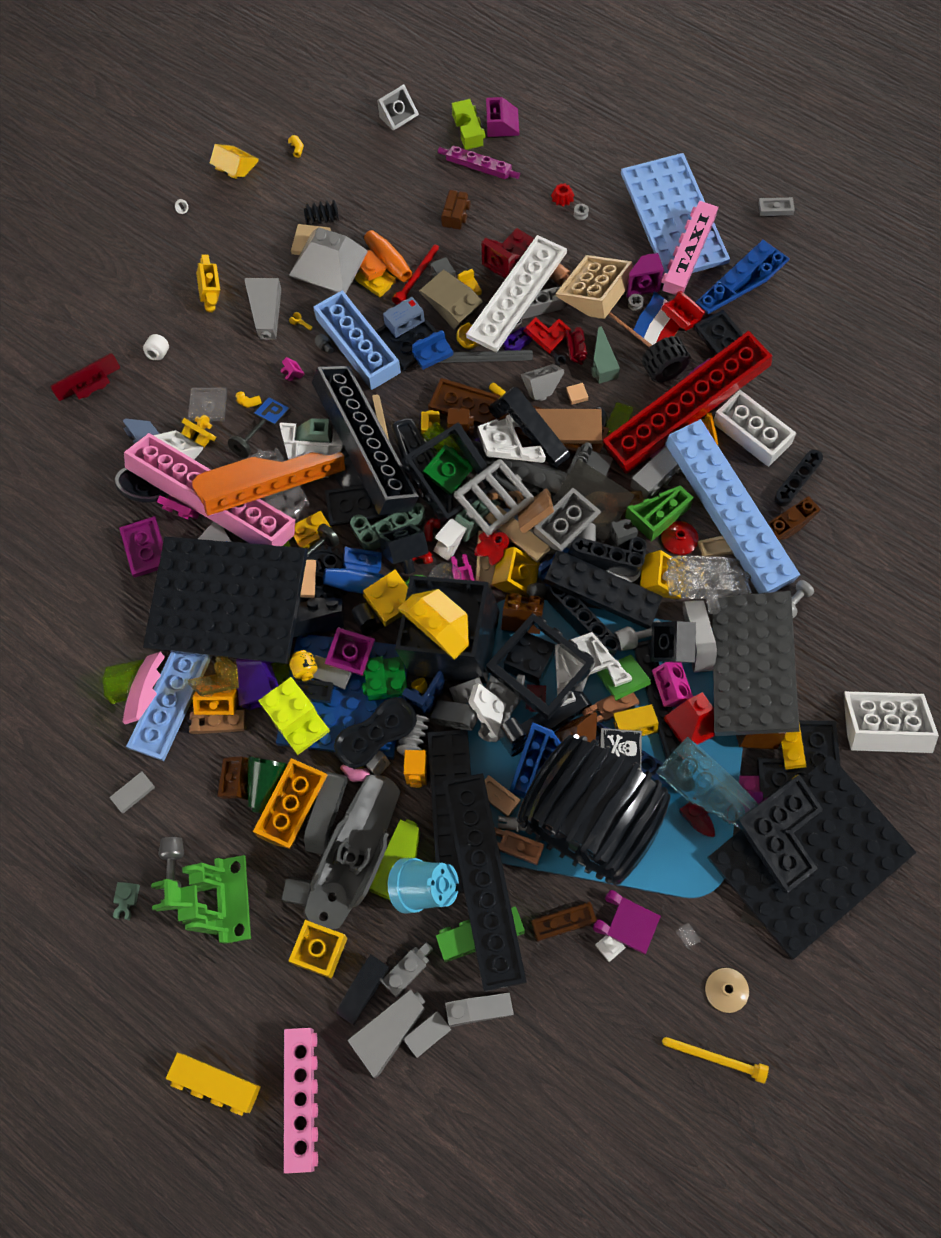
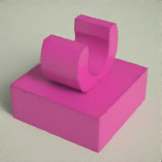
M287 357L282 361L285 367L281 369V373L285 375L288 373L285 377L286 380L291 381L294 377L301 379L305 375L296 361Z

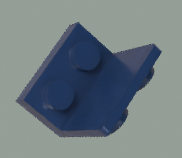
M438 671L424 696L416 689H404L402 698L410 703L415 713L426 717L427 713L432 712L436 704V698L438 696L441 697L445 690L443 672Z

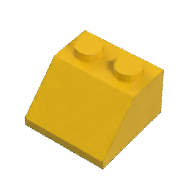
M215 144L210 164L214 165L216 170L225 171L228 173V176L237 179V177H245L259 159L235 146Z
M516 547L504 549V557L495 565L491 585L506 593H518L528 596L526 589L529 584L536 583L540 562L537 563Z
M662 550L645 554L640 586L663 596V598L682 599L684 564Z

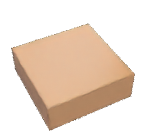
M583 383L566 387L571 405L588 401V394Z

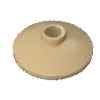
M721 968L714 971L707 979L705 986L706 996L715 1009L725 1013H732L740 1010L746 1004L749 997V987L746 979L738 971L731 968ZM726 985L731 986L732 993L729 994L725 991Z

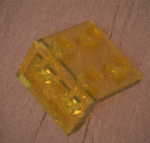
M216 657V663H214L216 674L188 680V685L203 697H210L214 693L219 692L229 693L233 689L239 688L237 665L224 657Z

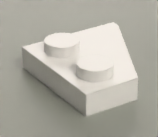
M481 684L473 685L468 702L477 713L480 722H485L489 728V737H497L507 703Z

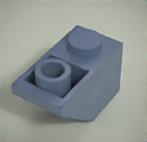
M123 420L126 426L123 429L129 438L133 436L135 439L133 440L134 444L148 433L151 435L159 434L150 421Z

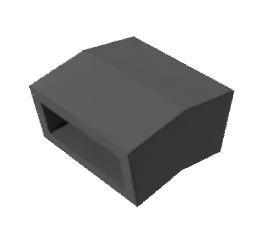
M287 877L281 900L286 903L306 906L311 890V880Z

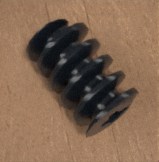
M326 200L325 206L319 201L318 207L315 202L312 203V207L306 203L304 208L306 225H308L309 220L312 224H315L316 219L318 223H321L322 218L327 223L329 217L334 222L335 216L339 221L335 200H332L331 205Z

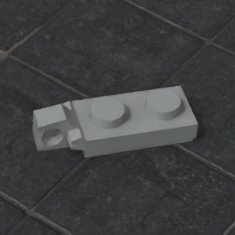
M426 942L419 950L416 947L410 950L381 981L396 998L426 967V964L429 962L426 957L433 951V948Z

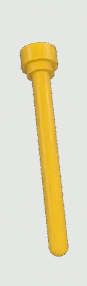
M668 1037L662 1039V1044L666 1047L750 1074L757 1082L763 1084L766 1082L769 1070L767 1065L759 1063V1065L754 1064L752 1066Z

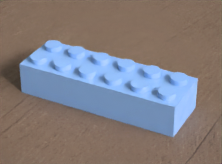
M343 290L313 306L316 320L371 390L401 373L399 360Z

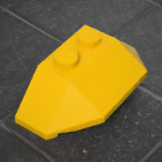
M439 589L412 594L398 608L403 615L454 660L469 646L467 613Z

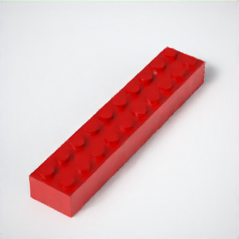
M747 331L603 439L605 450L626 474L665 446L669 434L698 421L769 368L772 363V355L750 331Z

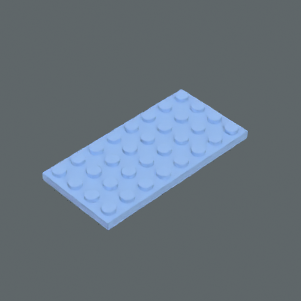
M684 153L621 169L622 178L654 254H659L664 268L663 275L669 272L667 269L670 259L674 260L675 258L673 256L676 246L681 244L679 239L682 232H686L685 225L687 220L692 219L690 214L693 207H697L699 201L705 202ZM715 223L711 227L692 273L730 262V257Z

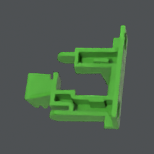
M245 855L227 859L216 858L214 859L215 866L199 863L183 867L182 872L189 874V885L192 886L180 888L178 887V882L170 879H164L151 884L152 888L164 889L165 899L161 900L160 904L152 906V910L165 911L177 909L178 921L186 924L185 930L214 935L219 934V943L224 944L251 939ZM234 862H239L241 866L237 873L231 872V865ZM217 889L218 912L207 910L206 904L198 903L197 892ZM238 924H243L245 928L241 936H236L234 932Z

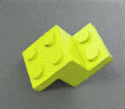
M292 677L258 700L297 755L330 732L329 728L317 714L313 704Z

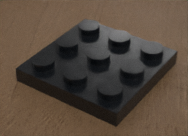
M425 318L423 323L395 338L386 325L376 330V333L399 360L400 367L403 370L417 362L412 352V344L419 339L429 337L434 332H438Z

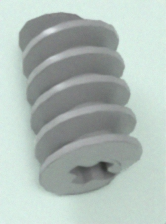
M416 715L417 722L412 732L398 741L400 744L397 747L398 753L405 756V750H422L418 745H423L424 741L419 738L426 737V734L421 730L428 729V726L423 724V722L430 721L427 717Z

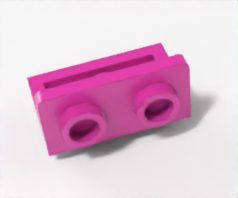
M171 495L168 498L159 496L157 500L158 503L163 505L162 509L169 512L176 510L179 512L178 516L188 519L189 516L198 519L200 514Z

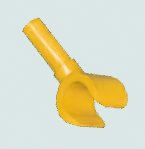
M295 312L293 314L294 317H290L289 322L296 325L299 323L310 331L313 327L301 319L302 316L299 312Z

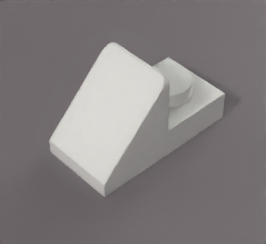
M450 519L435 536L438 542L433 551L447 561L451 560L467 528L454 519Z

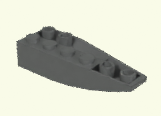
M471 440L488 467L498 459L503 460L515 475L518 474L521 477L522 484L534 497L547 488L551 494L554 507L569 492L573 476L567 475V472L540 462L488 457L485 454L482 443ZM500 468L493 472L499 483L511 491H519Z

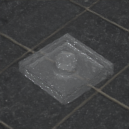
M191 388L188 412L189 421H195L196 416L201 417L203 415L208 416L210 421H225L227 388Z

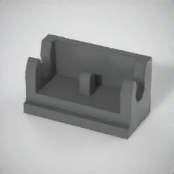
M625 519L616 523L615 521L611 522L608 537L611 546L627 549L631 539L637 537L638 530L636 527L630 529L623 527L625 524H629L631 520Z

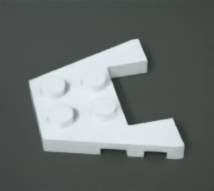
M507 415L506 419L500 421L496 419L478 426L477 433L486 456L540 463L545 462V454L541 446L524 448L521 446L514 427L519 426L510 415Z
M280 423L288 460L311 452L332 455L341 452L344 445L335 428H333L332 443L295 441L296 424Z
M592 632L571 639L578 645L579 650L583 653H589L594 658V668L588 675L607 669L615 687L632 681L631 675L611 656L608 649ZM557 644L555 645L558 696L584 665ZM574 693L561 706L575 702Z

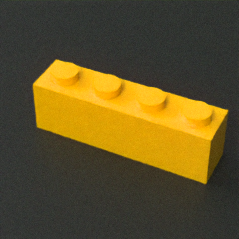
M178 1052L166 1076L167 1080L172 1081L170 1086L179 1090H183L184 1087L191 1089V1095L201 1099L205 1095L211 1098L210 1103L222 1107L223 1104L231 1106L230 1111L241 1116L244 1112H251L261 1086Z

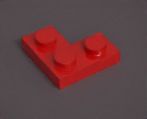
M535 317L523 331L550 354L567 336L566 330L571 331V329L560 319L548 328Z

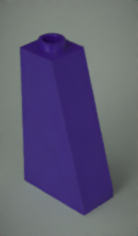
M236 659L239 706L248 710L262 707L258 700L279 686L271 663Z

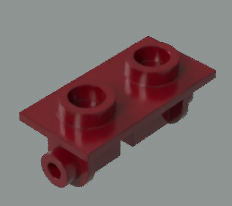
M576 327L573 332L566 330L570 360L583 365V360L587 356L586 345L583 342L585 341L584 331L581 327Z

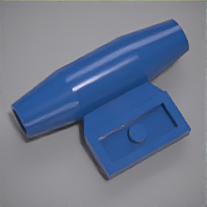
M345 547L343 551L344 568H325L323 584L344 591L363 594L364 589L385 576L379 574L382 553Z

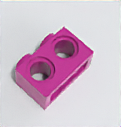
M665 662L652 670L664 707H678L693 697L682 663Z

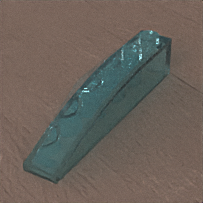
M689 737L674 750L656 772L689 802L705 808V811L711 814L714 813L723 818V821L729 824L732 823L737 827L739 826L736 820L758 804L720 764Z

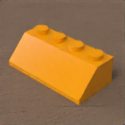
M291 758L253 830L255 835L274 845L290 849L328 775Z

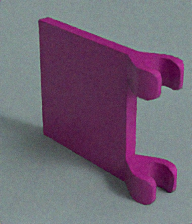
M610 890L605 900L611 904L618 905L610 926L601 920H597L593 925V931L610 936L612 939L645 955L661 916Z

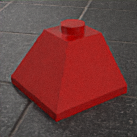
M703 692L686 700L664 717V720L686 751L715 736L714 707Z

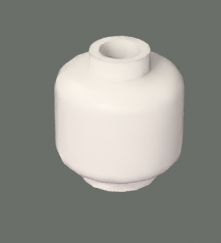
M158 334L150 335L143 346L144 353L151 360L163 359L169 349L168 341Z

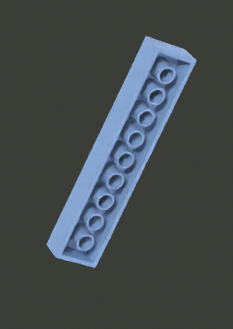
M700 419L669 434L665 443L666 447L759 594L772 593L793 583L800 573L702 420Z

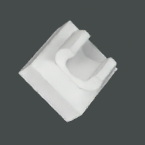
M605 936L595 944L608 962L626 948L622 943L612 939L610 936Z

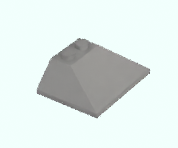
M318 227L311 233L289 276L336 293L343 290L346 294L368 251L345 235Z

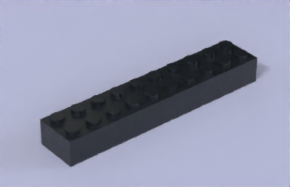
M349 366L317 367L312 384L378 514L412 512L419 496Z

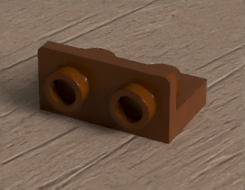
M243 756L223 758L217 797L221 799L240 798L248 800L247 758Z

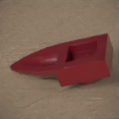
M694 797L679 812L696 831L708 837H715V829L708 815L709 812Z

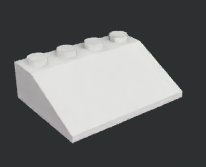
M844 691L846 729L851 750L933 753L939 735L924 694Z

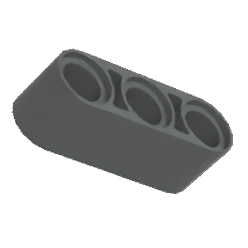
M438 700L429 719L440 726L472 731L478 717L477 713L468 704Z

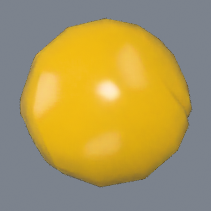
M469 322L459 327L456 337L457 342L462 347L473 349L480 344L466 338V333L472 326Z

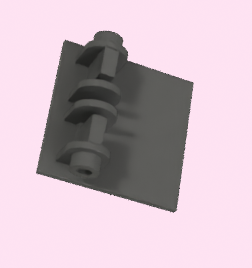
M586 442L581 447H578L567 475L602 486L613 458L592 451L591 443Z

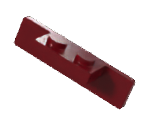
M110 353L52 384L50 388L59 401L74 393L78 399L86 398L92 392L105 388L110 383L107 375L120 369V365L114 355Z

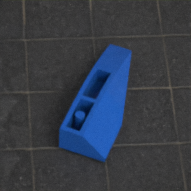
M762 240L695 303L709 314L767 282L790 258L765 240Z

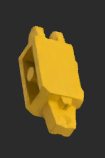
M201 255V263H198L196 272L200 302H204L205 309L213 313L220 293L217 264L210 263L209 255Z

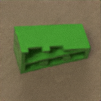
M677 486L660 493L657 497L645 499L642 503L634 506H628L625 518L631 520V523L652 542L691 508L694 497L682 486Z

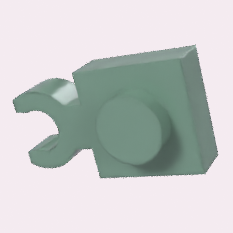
M117 882L113 903L119 904V906L113 913L115 919H119L120 913L124 911V919L130 920L131 911L129 908L130 906H136L140 888L139 884Z

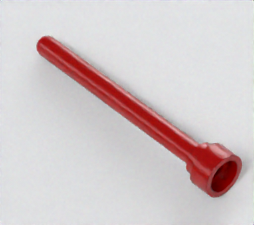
M438 245L432 246L402 291L396 292L392 297L395 305L400 304L403 300H407V294L439 250Z

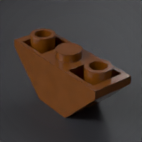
M808 496L768 522V525L778 540L788 539L800 531L821 509Z

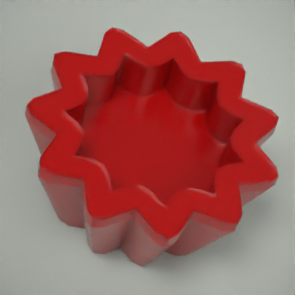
M566 183L557 185L551 194L552 202H556V205H561L562 207L565 204L570 205V202L574 201V193Z

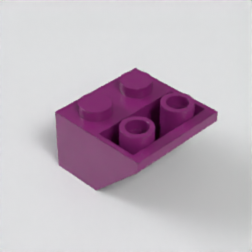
M503 97L486 98L487 137L519 136L518 108Z

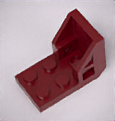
M518 228L503 243L485 238L481 242L482 265L506 279L534 238Z

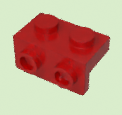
M682 291L677 292L675 298L663 304L661 308L669 318H672L685 331L693 328L694 324L700 322L705 313L702 308Z

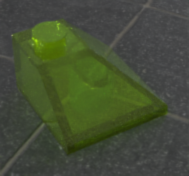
M145 659L106 667L102 677L104 697L111 704L127 701L131 685Z

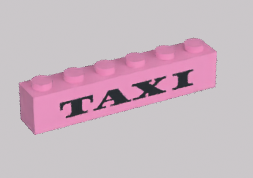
M699 201L697 207H693L690 214L692 219L687 220L685 225L686 232H682L679 239L681 244L676 246L673 256L675 258L674 260L670 259L667 269L669 272L663 275L661 281L664 284L662 291L676 295L679 291L684 293L716 218L717 206Z

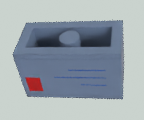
M413 297L403 300L397 306L383 313L384 324L395 338L425 321L424 311Z

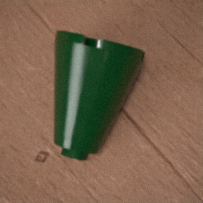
M248 757V807H252V812L263 813L288 764Z

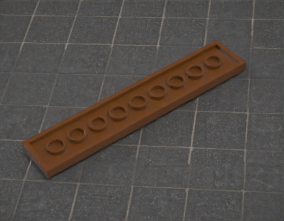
M441 378L428 409L439 411L440 414L448 416L449 408H458V410L460 408L469 409L470 416H474V424L480 426L497 419L490 413L488 406L499 398L500 395ZM533 406L535 409H543L540 407ZM509 413L505 414L497 420L500 421L506 419V416L509 415ZM602 426V444H591L592 451L601 453L604 445L603 439L607 437L609 428ZM514 427L518 438L529 441V438L520 427ZM563 443L569 453L574 455L578 447L585 444Z

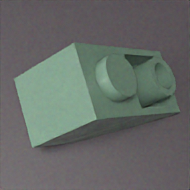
M309 419L296 428L295 441L331 443L332 429L329 419Z

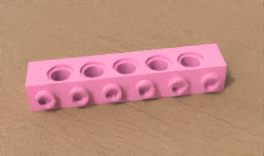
M312 1028L284 1029V1173L313 1172L314 1166H318V1152H314V1142L318 1141V1128L314 1127V1118L318 1116V1105L314 1103V1094L318 1092L317 1079H314V1070H317L318 1067L317 1056H314V1047H317V1033H314ZM300 1046H305L306 1055L299 1059L296 1051ZM300 1069H304L307 1074L303 1082H298L296 1079V1074ZM303 1092L307 1100L303 1106H299L296 1102V1097L299 1093ZM301 1116L305 1117L307 1125L303 1130H299L296 1126V1121ZM301 1140L307 1145V1150L302 1155L296 1150V1145Z

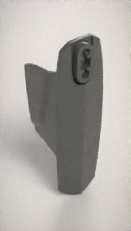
M368 775L342 821L335 828L310 884L311 890L304 911L308 921L332 930L338 929L351 909L357 907L365 898L386 851L387 837L389 835L387 829L401 792L388 777ZM329 894H333L335 896V900L333 902L328 900ZM323 912L326 913L325 921L319 919V915Z

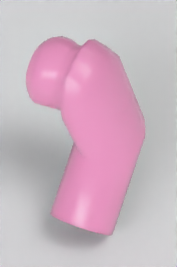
M344 764L340 767L352 782H363L370 775V771L367 768L353 769Z

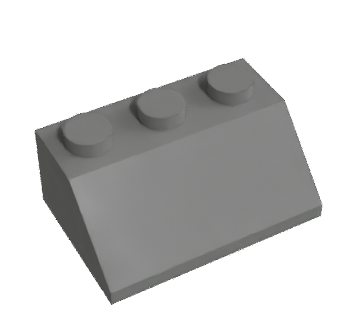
M572 488L553 507L554 512L534 526V535L550 548L562 552L601 511L577 490Z

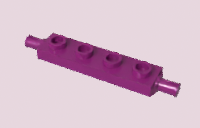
M452 146L450 149L438 148V154L445 155L447 161L502 179L512 177L518 180L520 177V172L511 170L512 165L504 161L456 146Z

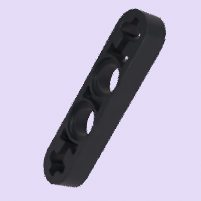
M810 450L777 491L775 495L776 504L785 507L792 502L820 466L823 460V455L820 451ZM816 457L817 459L810 465L811 458ZM805 468L808 470L809 474L802 475L799 472V469ZM795 481L799 487L793 488L789 485V482ZM786 491L789 492L787 498L781 499V496H784Z

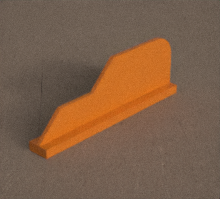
M311 452L284 462L250 457L201 473L194 478L192 486L194 492L204 505L205 513L209 516L344 471V455L341 452L332 455Z

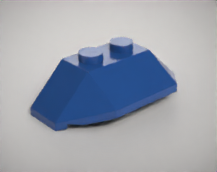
M532 723L509 790L511 793L522 798L525 797L537 772L561 743L553 730Z

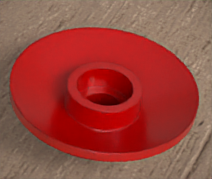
M675 521L661 534L663 547L668 552L680 556L694 551L699 540L696 529L689 523Z

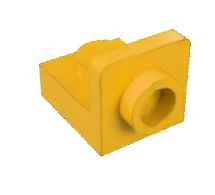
M473 269L463 271L457 275V279L470 287L477 295L482 294V290L474 278Z
M429 410L421 412V433L426 440L429 439V432H433V424H440L439 411Z

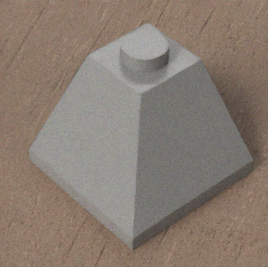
M551 364L521 374L530 397L536 401H543L547 399V396L552 395L564 374V369Z

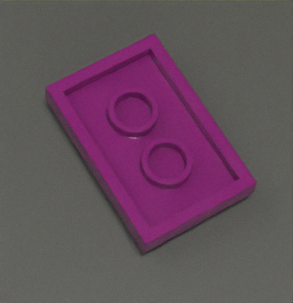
M156 517L119 527L132 576L135 578L157 571L163 540Z

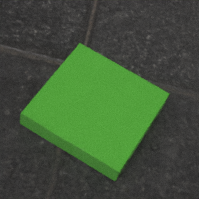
M631 654L617 661L631 675L632 681L615 687L607 669L597 672L598 677L615 701L651 684L649 677Z

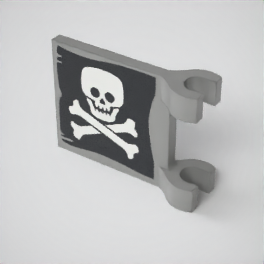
M601 728L600 747L605 748L607 745L612 747L610 752L617 756L623 753L626 755L624 760L632 765L637 762L640 764L638 769L641 771L642 731Z

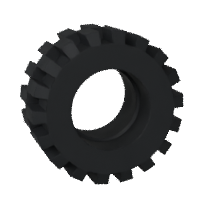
M671 336L653 344L643 355L641 362L652 381L660 383L671 380L682 373L691 362V355L679 337Z

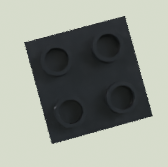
M411 575L405 601L412 594L439 589L467 613L469 646L454 660L402 614L395 650L410 675L435 678L438 671L443 672V679L467 682L480 677L481 682L487 684L489 673L486 670V665L492 659L500 614L489 582Z

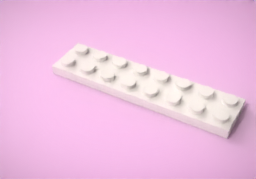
M537 235L466 333V338L497 353L564 258L567 248Z

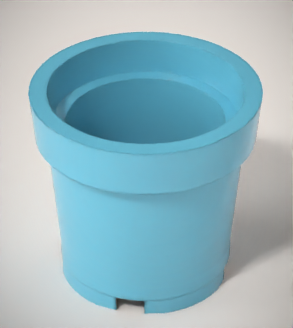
M401 858L393 865L389 873V898L393 906L404 914L420 912L426 908L450 906L458 894V891H455L456 884H459L458 875L450 864L423 862L418 858Z

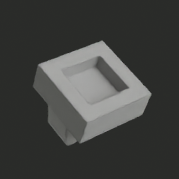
M379 750L366 766L373 775H380L390 765V761Z

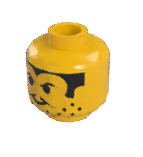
M306 650L292 654L289 666L294 678L302 679V681L312 679L314 677L313 674L318 669L313 654L306 652Z

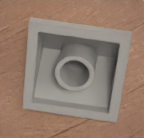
M404 84L377 100L379 117L392 130L397 129L419 115Z

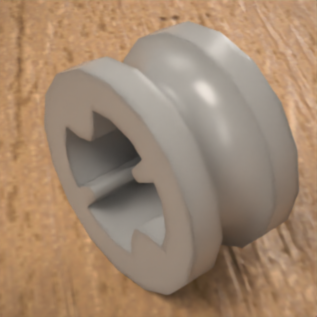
M577 204L574 207L573 213L575 219L585 220L588 217V206Z
M632 294L628 299V307L633 311L641 310L644 302L643 297L640 294Z

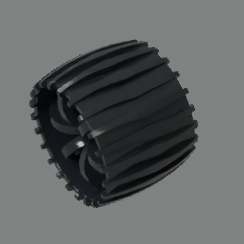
M577 734L568 735L550 754L534 777L521 804L517 822L521 828H526V833L529 835L532 833L536 834L535 840L537 842L543 840L548 843L546 846L548 850L555 848L561 852L560 858L563 859L564 856H567L574 860L572 862L573 866L576 867L580 864L586 867L584 872L587 874L593 871L596 873L597 879L601 880L603 877H606L605 882L620 885L637 867L651 847L663 823L671 796L666 787L661 788L662 783L658 779L655 782L651 779L652 773L646 771L644 774L638 769L640 764L635 762L632 765L625 761L626 755L623 753L617 756L610 752L612 747L607 745L605 748L598 746L599 741L595 739L588 742L586 736L582 735L579 738Z

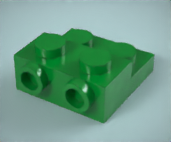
M445 444L423 470L422 474L451 496L471 473L473 467L466 458L460 457L454 448L448 447Z
M383 656L368 659L363 673L366 683H362L363 694L368 696L369 701L402 696L404 689L407 688L404 663L401 658L383 659Z

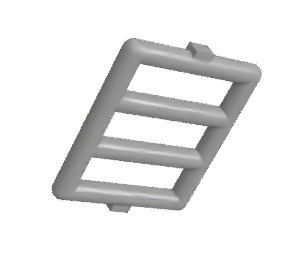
M501 459L495 461L454 492V497L467 511L466 515L469 519H474L487 535H491L534 502L535 499L522 484L521 477L518 474L515 475ZM498 468L525 497L519 504L511 498L492 476V473ZM486 479L511 510L503 515L477 485L478 483ZM470 489L497 519L490 526L463 496Z

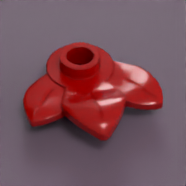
M482 532L478 536L481 542L476 546L474 554L478 557L488 556L489 563L493 566L504 557V549L509 545V537L504 532H493L491 535Z

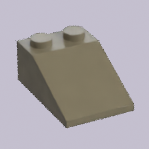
M444 269L419 290L454 330L473 314L483 302L470 287Z

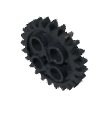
M321 545L320 550L315 549L307 556V560H316L315 583L321 584V586L315 585V597L338 598L341 597V594L346 596L347 591L332 586L327 588L326 584H323L325 568H344L343 553L339 555L338 549L334 552L331 551V546L325 550L324 546Z

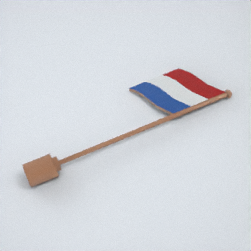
M559 263L550 278L561 286L570 276L571 272ZM655 291L651 301L639 316L634 330L611 312L608 314L649 348L664 338L675 336L681 328L661 310L663 304L668 301Z

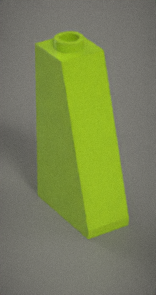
M408 819L406 821H399L369 888L370 892L390 900L388 877L393 865L401 858H417L420 830L415 822Z

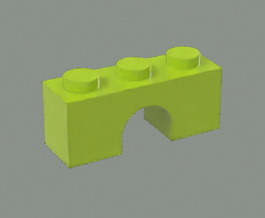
M470 99L452 103V116L456 127L460 126L461 141L465 150L483 146V139L485 138L484 128L481 129L480 117L476 116V107L472 105Z

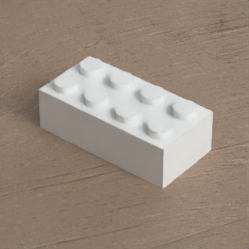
M741 390L735 393L718 409L714 417L715 426L768 467L792 444L796 435L795 431Z

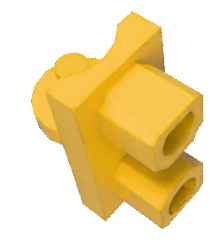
M196 416L195 421L197 425L186 418L182 420L185 426L181 434L192 439L196 431L199 432L195 442L203 447L210 440L215 441L216 436L204 430L205 428L210 429L212 427L208 416Z

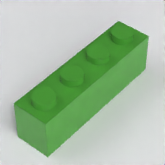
M515 906L511 909L516 933L519 936L524 934L525 930ZM470 920L459 923L460 927L451 929V927L444 928L436 935L445 963L476 952Z

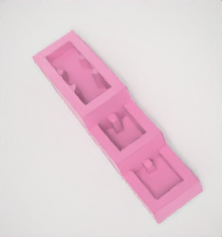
M161 652L147 656L140 666L126 701L123 716L124 724L138 721L157 693L152 688L161 676L156 670L165 658Z

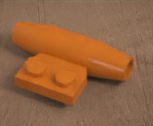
M373 230L368 231L364 236V240L370 250H367L368 252L358 270L368 281L383 275L386 269L401 281H408L412 276V271L402 255L381 235Z

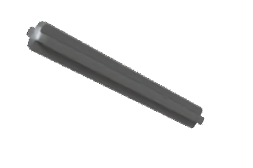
M532 350L497 351V353L494 351L453 352V356L438 363L525 361L533 359Z

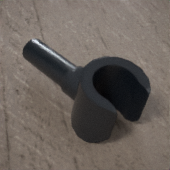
M554 350L551 352L555 359V365L560 367L561 364L558 361H562L564 365L566 364L565 356L557 355Z

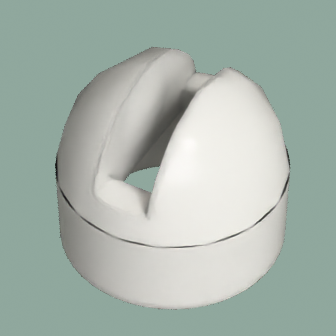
M179 199L175 202V209L178 213L184 214L188 211V204L185 200ZM180 202L184 206V209H181L179 205Z

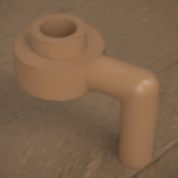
M519 491L508 492L514 501L515 497L517 498V504L524 500V496ZM497 492L486 495L490 500H503Z

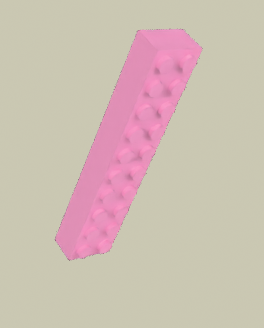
M150 433L124 452L126 469L250 544L283 546L294 536L295 519L261 499L207 516L204 505L193 490L192 483L196 476L210 471V469Z

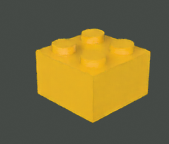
M395 569L363 590L364 598L385 627L402 616L398 608L405 602L408 586Z
M305 920L289 962L295 966L332 979L347 937L345 934Z

